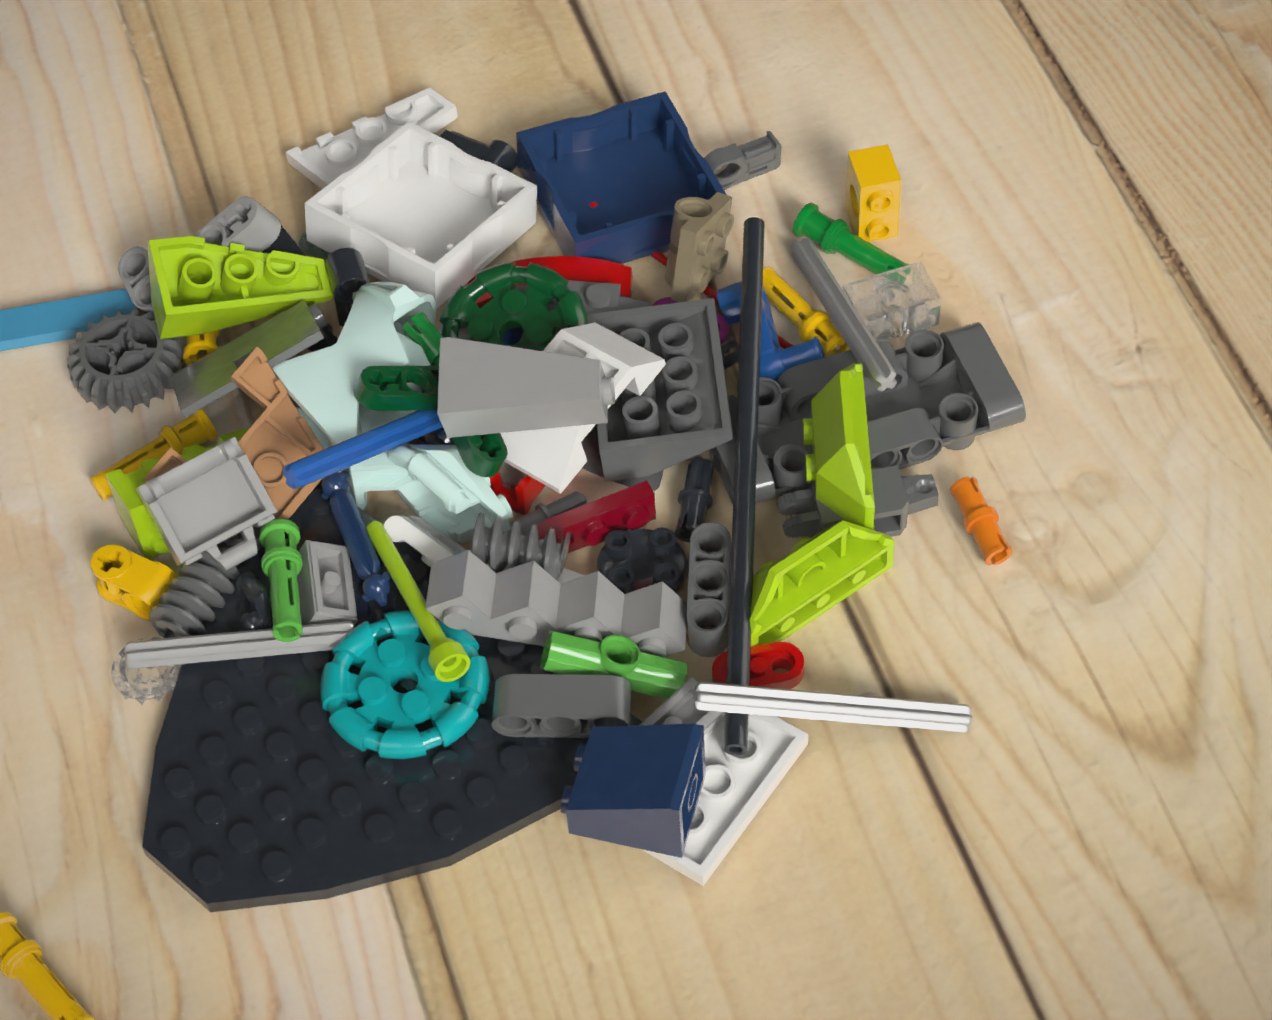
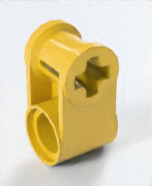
M116 544L105 545L99 548L90 559L91 570L98 578L96 588L100 597L105 601L112 602L131 611L136 616L150 621L149 613L152 608L159 604L162 594L165 591H169L170 583L174 578L178 577L168 566L157 561H151Z

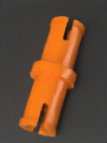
M975 477L959 479L950 487V492L965 518L963 526L966 532L974 536L987 565L991 563L997 565L1004 562L1012 555V549L997 523L999 515L996 509L988 506Z

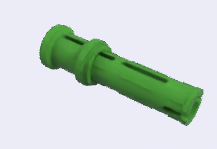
M276 519L264 524L260 529V543L265 548L261 565L263 572L270 580L273 636L281 642H292L299 639L300 633H303L297 575L303 566L302 556L297 551L300 531L294 522L286 519Z

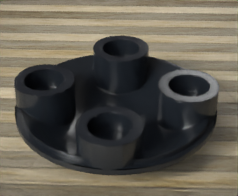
M661 527L655 530H614L605 537V545L598 555L597 570L624 594L662 581L674 591L685 578L687 559L684 550L676 541L675 533L668 528Z

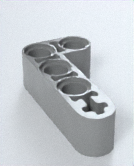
M245 196L231 203L193 236L205 238V243L230 247L231 243L245 245V250L263 252L278 238L281 223L277 216L256 200ZM140 246L132 247L123 254L119 261V275L133 304L145 313L152 311L154 314L151 302L148 250Z

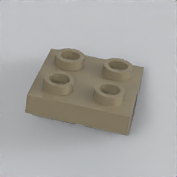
M717 192L709 201L697 197H686L679 199L675 203L670 235L671 242L669 244L665 280L672 286L671 300L677 302L690 301L698 292L702 293L706 289L709 280L716 273L720 274L724 270L729 255L728 250H725L726 238L730 234L734 223V216L730 214L731 196Z

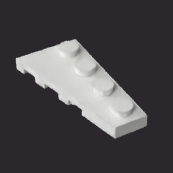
M428 88L385 107L386 113L379 117L367 118L365 116L353 121L352 129L336 136L329 132L316 138L317 144L301 151L297 146L286 151L287 161L292 167L323 189L342 173L359 165L375 147L408 121L435 134L458 118L457 109L450 101L433 89Z

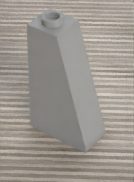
M451 337L440 338L437 414L447 438L608 423V405L615 404V389L613 378H605L600 360Z

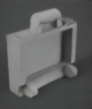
M235 437L147 481L136 489L177 566L184 563L186 567L203 557L201 553L206 552L225 571L257 554L253 526L256 524L259 528L274 520V514L277 512L247 455L242 451ZM241 532L245 540L220 553L217 545Z

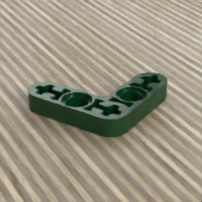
M439 366L366 367L362 370L353 389L354 396L361 405L376 411L438 410ZM406 383H414L424 389L425 393H418L412 390ZM500 433L452 437L467 469L480 477L495 476L507 458V447Z

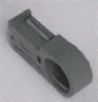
M767 131V136L740 146L734 143L726 147L717 148L704 158L714 174L722 166L728 164L723 171L715 174L722 188L726 190L733 185L777 169L781 164L782 146L773 133Z

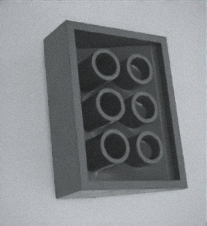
M714 298L587 314L588 324L597 323L665 359L666 363L641 396L625 388L615 400V404H612L608 409V423L597 424L599 451L605 482L651 476L733 439Z

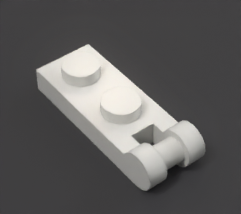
M391 516L384 523V528L392 542H407L423 554L421 560L430 567L433 562L467 550L419 516Z

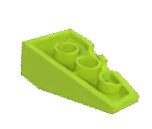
M196 236L148 240L151 302L160 339L205 334L277 315L302 300H305L306 304L310 306L314 303L330 301L333 298L324 259L275 250L270 254L244 249L245 245L231 243L230 247L205 243V238Z

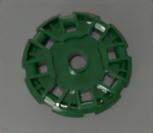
M515 262L493 265L474 274L476 277L474 281L465 288L460 285L452 294L439 319V322L443 324L441 335L444 338H458L459 328H467L469 338L458 339L544 351L554 339L555 334H558L561 329L588 324L586 309L578 292H571L567 287L568 281L554 270L539 264L529 263L528 267L516 266ZM516 283L527 284L526 294L515 289ZM487 292L492 297V300L480 309L475 301ZM553 299H556L558 302L557 307L549 313L545 306ZM518 327L524 330L522 339L516 344L508 345L503 343V336L509 329Z

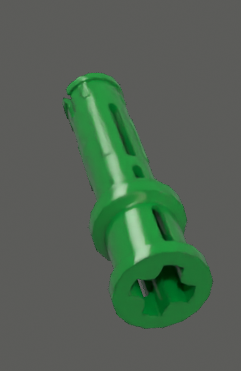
M814 203L806 204L794 221L792 232L795 236L799 238L808 237L820 244L821 250L826 254L838 252L891 283L897 289H900L906 283V280L893 273V270L907 277L911 274L912 265L899 260L849 231L846 221L831 219L819 212L818 205Z

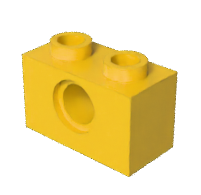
M889 145L848 151L846 210L855 235L867 242L898 236L901 177Z

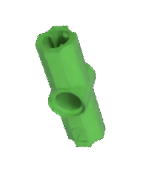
M549 631L541 656V670L562 675L619 676L630 682L632 686L631 691L669 699L684 685L687 676V663L640 652L636 643L621 635L607 636L602 642Z

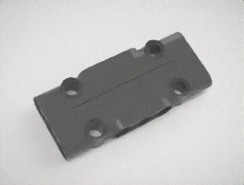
M980 322L942 332L940 336L931 330L914 331L906 338L905 347L897 350L887 341L877 342L896 372L895 380L897 384L893 389L886 388L883 392L876 390L863 370L871 468H884L898 465L899 470L932 459L942 450L943 446L950 450H964L974 442L975 436L1024 422L1026 418L1022 396ZM851 350L789 368L781 374L778 382L770 378L760 377L756 503L777 496H783L789 492L793 493L794 491L810 489V481H806L805 454H813L812 445H804L803 418H811L812 399L840 370L853 363H859ZM730 395L727 398L733 439L708 451L733 504L737 397Z

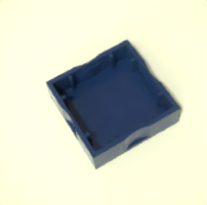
M666 91L617 104L592 115L567 118L516 132L517 167L523 179L537 185V205L564 256L588 257L623 264L650 256L656 251L660 253L668 251L671 242L670 235L674 205L679 199L697 197L709 201L717 192L727 195L707 160L693 146L688 134V128ZM592 202H596L598 204L594 208L589 206Z

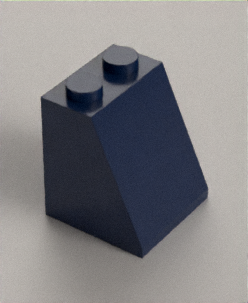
M665 724L592 727L587 745L580 743L575 755L574 772L578 773L574 785H566L561 800V813L567 816L569 834L682 858L706 776L704 725Z

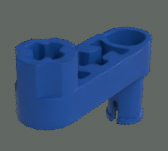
M742 281L721 288L717 293L719 306L729 325L740 322ZM763 287L760 377L770 378L778 382V378L787 369L813 360L822 359L825 357V354L817 336L792 347L781 349L767 294Z

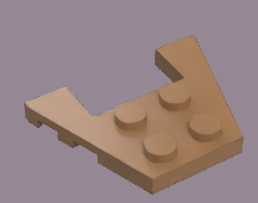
M256 347L229 379L264 408V412L242 436L238 444L247 455L277 510L274 514V520H288L321 479L306 486L293 489L286 484L283 469L287 464L324 450L305 418L301 417L287 395V389L282 381L277 379L267 363L268 359L263 351ZM170 447L145 476L143 481L146 483L187 462V460Z

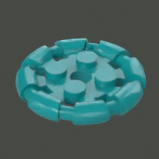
M402 610L385 613V619L372 624L365 621L356 626L333 648L335 657L332 662L324 665L321 677L322 707L330 712L329 723L346 742L362 752L368 748L377 751L379 757L417 758L427 755V750L442 745L444 748L449 746L472 727L479 716L477 713L479 705L484 704L487 699L490 682L489 668L486 658L479 656L478 650L480 645L471 633L465 629L449 628L437 619L446 637L459 642L471 661L468 671L459 679L451 682L438 680L428 663L431 647L421 643L424 635L411 611ZM392 636L393 639L385 640L378 647L376 641ZM351 665L362 668L359 675L348 671ZM404 679H412L418 683L414 690L407 693H399L393 689L396 683ZM452 697L461 699L460 702L450 704ZM361 701L363 705L357 709L348 707V705ZM431 718L433 728L419 733L414 725ZM381 726L387 730L385 733L377 732L378 727Z

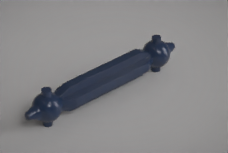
M344 470L340 473L336 472L323 478L321 497L325 500L330 498L332 513L358 576L364 580V594L362 598L366 602L375 600L380 606H386L391 576L387 572L381 574L380 560L353 495L347 492V478L349 474Z

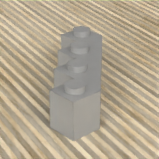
M469 550L438 560L431 565L425 609L449 628L465 629L472 635L544 646L549 631L602 642L607 636L621 635L636 643L640 652L666 657L685 651L687 603L663 581L627 594L621 592L599 571L560 584L534 560L495 573Z

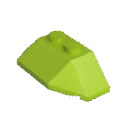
M853 363L840 370L812 399L811 418H803L804 445H812L813 454H805L806 481H815L816 499L845 521L873 530L875 504L862 363Z
M843 520L822 530L812 538L807 537L800 540L789 553L777 561L765 563L753 576L749 620L751 626V646L783 641L892 568L895 541L887 534Z

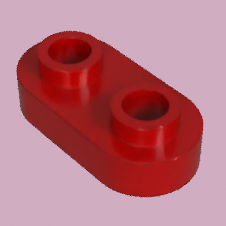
M773 642L751 646L750 686L792 689L802 681L804 676V656L798 647L788 642ZM727 651L717 656L713 662V683L726 684ZM784 668L788 672L777 674L774 670Z

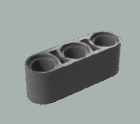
M713 522L697 526L690 538L687 599L688 642L692 651L702 657L718 656L728 647L731 536L726 527ZM713 588L715 590L708 591L704 589ZM706 626L715 627L713 629H703Z
M505 675L498 678L495 683L492 727L499 734L511 737L589 738L592 727L630 726L632 686L625 678L613 675Z

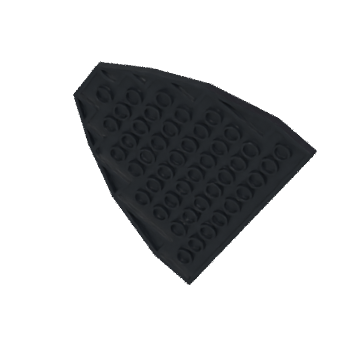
M321 479L288 519L299 527L300 540L297 544V551L300 550L306 540L346 546L332 513L330 498L325 500L321 497L323 479ZM358 507L366 527L371 521H377ZM393 542L422 595L427 600L431 567L421 560L422 554L406 542ZM262 546L256 555L239 563L237 569L241 575L245 572L255 573L270 591L269 577L263 572L261 565L262 557L265 554V548ZM375 549L380 560L381 574H383L384 572L389 573L382 559L380 558L377 550ZM349 555L358 619L354 624L355 627L365 621L372 624L385 619V613L409 610L392 577L389 580L390 591L387 595L386 606H380L375 600L366 602L362 598L364 594V580L358 576ZM229 579L235 588L233 594L220 593L226 603L224 607H211L216 616L213 622L202 621L206 629L205 634L245 631L243 628L244 624L240 621L242 614L252 611L248 600L237 588V580ZM472 635L480 645L478 650L479 656H484L487 660L490 677L486 702L480 704L477 709L478 719L462 737L444 748L442 745L427 750V755L409 759L379 757L377 751L368 748L362 752L346 742L329 723L331 714L322 707L320 684L324 665L332 662L335 657L333 650L182 664L155 748L142 848L145 855L210 913L328 899L451 866L560 810L566 785H574L578 773L574 772V761L580 743L587 745L588 738L511 737L499 734L493 729L494 691L498 678L510 674L562 675L540 669L544 647L539 645ZM392 636L376 641L378 647L385 640L393 639ZM424 636L421 643L430 646ZM351 665L348 671L359 675L362 668ZM404 679L396 683L393 689L399 693H407L414 690L418 683L412 679ZM452 697L450 704L460 702L461 699ZM361 701L348 705V707L353 709L363 706ZM630 712V726L640 725L643 721ZM431 718L414 725L419 733L433 728ZM379 726L377 732L385 733L387 729Z

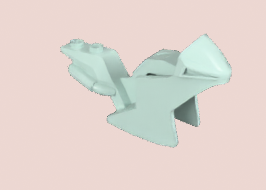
M394 282L364 284L358 291L353 293V304L337 343L327 348L285 360L273 367L275 376L282 381L288 394L301 407L297 411L301 417L305 418L324 449L418 411H376L368 409L357 401L353 389L362 370L369 366H431L422 347L412 341L402 331V328L407 322L411 325H416L411 318L420 312H423L435 327L436 302L433 295L412 290L404 284ZM406 383L412 390L418 393H425L424 389L414 383ZM407 442L343 469L349 474L347 478V492L353 495L356 505L362 510L367 508V491L396 490L402 500L414 511L415 516L423 518L455 542L465 543L471 540L475 522L480 512L484 513L486 527L490 528L496 517L500 516L502 517L503 531L510 529L509 519L513 518V514L506 498L502 494L497 496L490 488L491 481L489 477H480L467 469L456 445H418Z

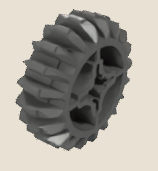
M135 308L128 315H125L118 309L116 316L109 318L102 313L101 321L97 324L87 321V332H76V343L69 345L70 357L67 358V368L71 375L72 384L80 392L81 397L85 399L86 403L93 402L99 410L109 406L114 413L121 407L126 406L132 413L135 405L143 403L149 408L150 399L155 397L164 400V389H174L170 376L182 369L183 352L178 337L160 339L155 316L152 311L142 316L137 308Z

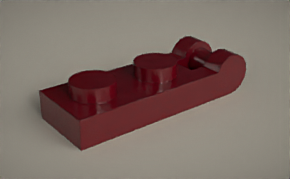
M647 480L540 522L537 526L538 537L544 539L549 529L555 528L556 542L561 543L569 531L570 543L568 553L589 545H598L604 542L607 534L614 530L627 531L629 529H639L648 522L655 520V493Z

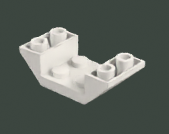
M597 323L561 329L544 349V352L600 360L605 378H613L615 400L625 388L641 396L666 365L665 359ZM596 424L500 433L508 451L504 462L561 494L587 462L581 442Z

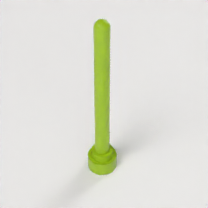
M371 521L366 527L368 534L431 647L428 663L436 678L442 682H451L459 679L468 671L471 664L470 658L459 642L446 637L435 616L425 609L426 600L383 524L379 521Z

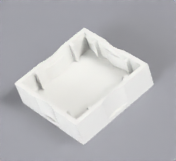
M408 121L375 147L359 165L342 173L304 203L307 241L330 254L341 248L356 249L363 257L368 274L383 282L404 284L409 289L433 295L437 309L452 296L460 285L464 286L475 276L474 274L484 269L536 224L537 185L491 162L470 156L453 143Z

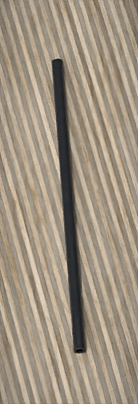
M757 217L746 219L743 230L726 684L750 686L751 626L749 620L754 568L765 232L764 221ZM725 712L724 752L727 754L742 755L748 751L749 714Z

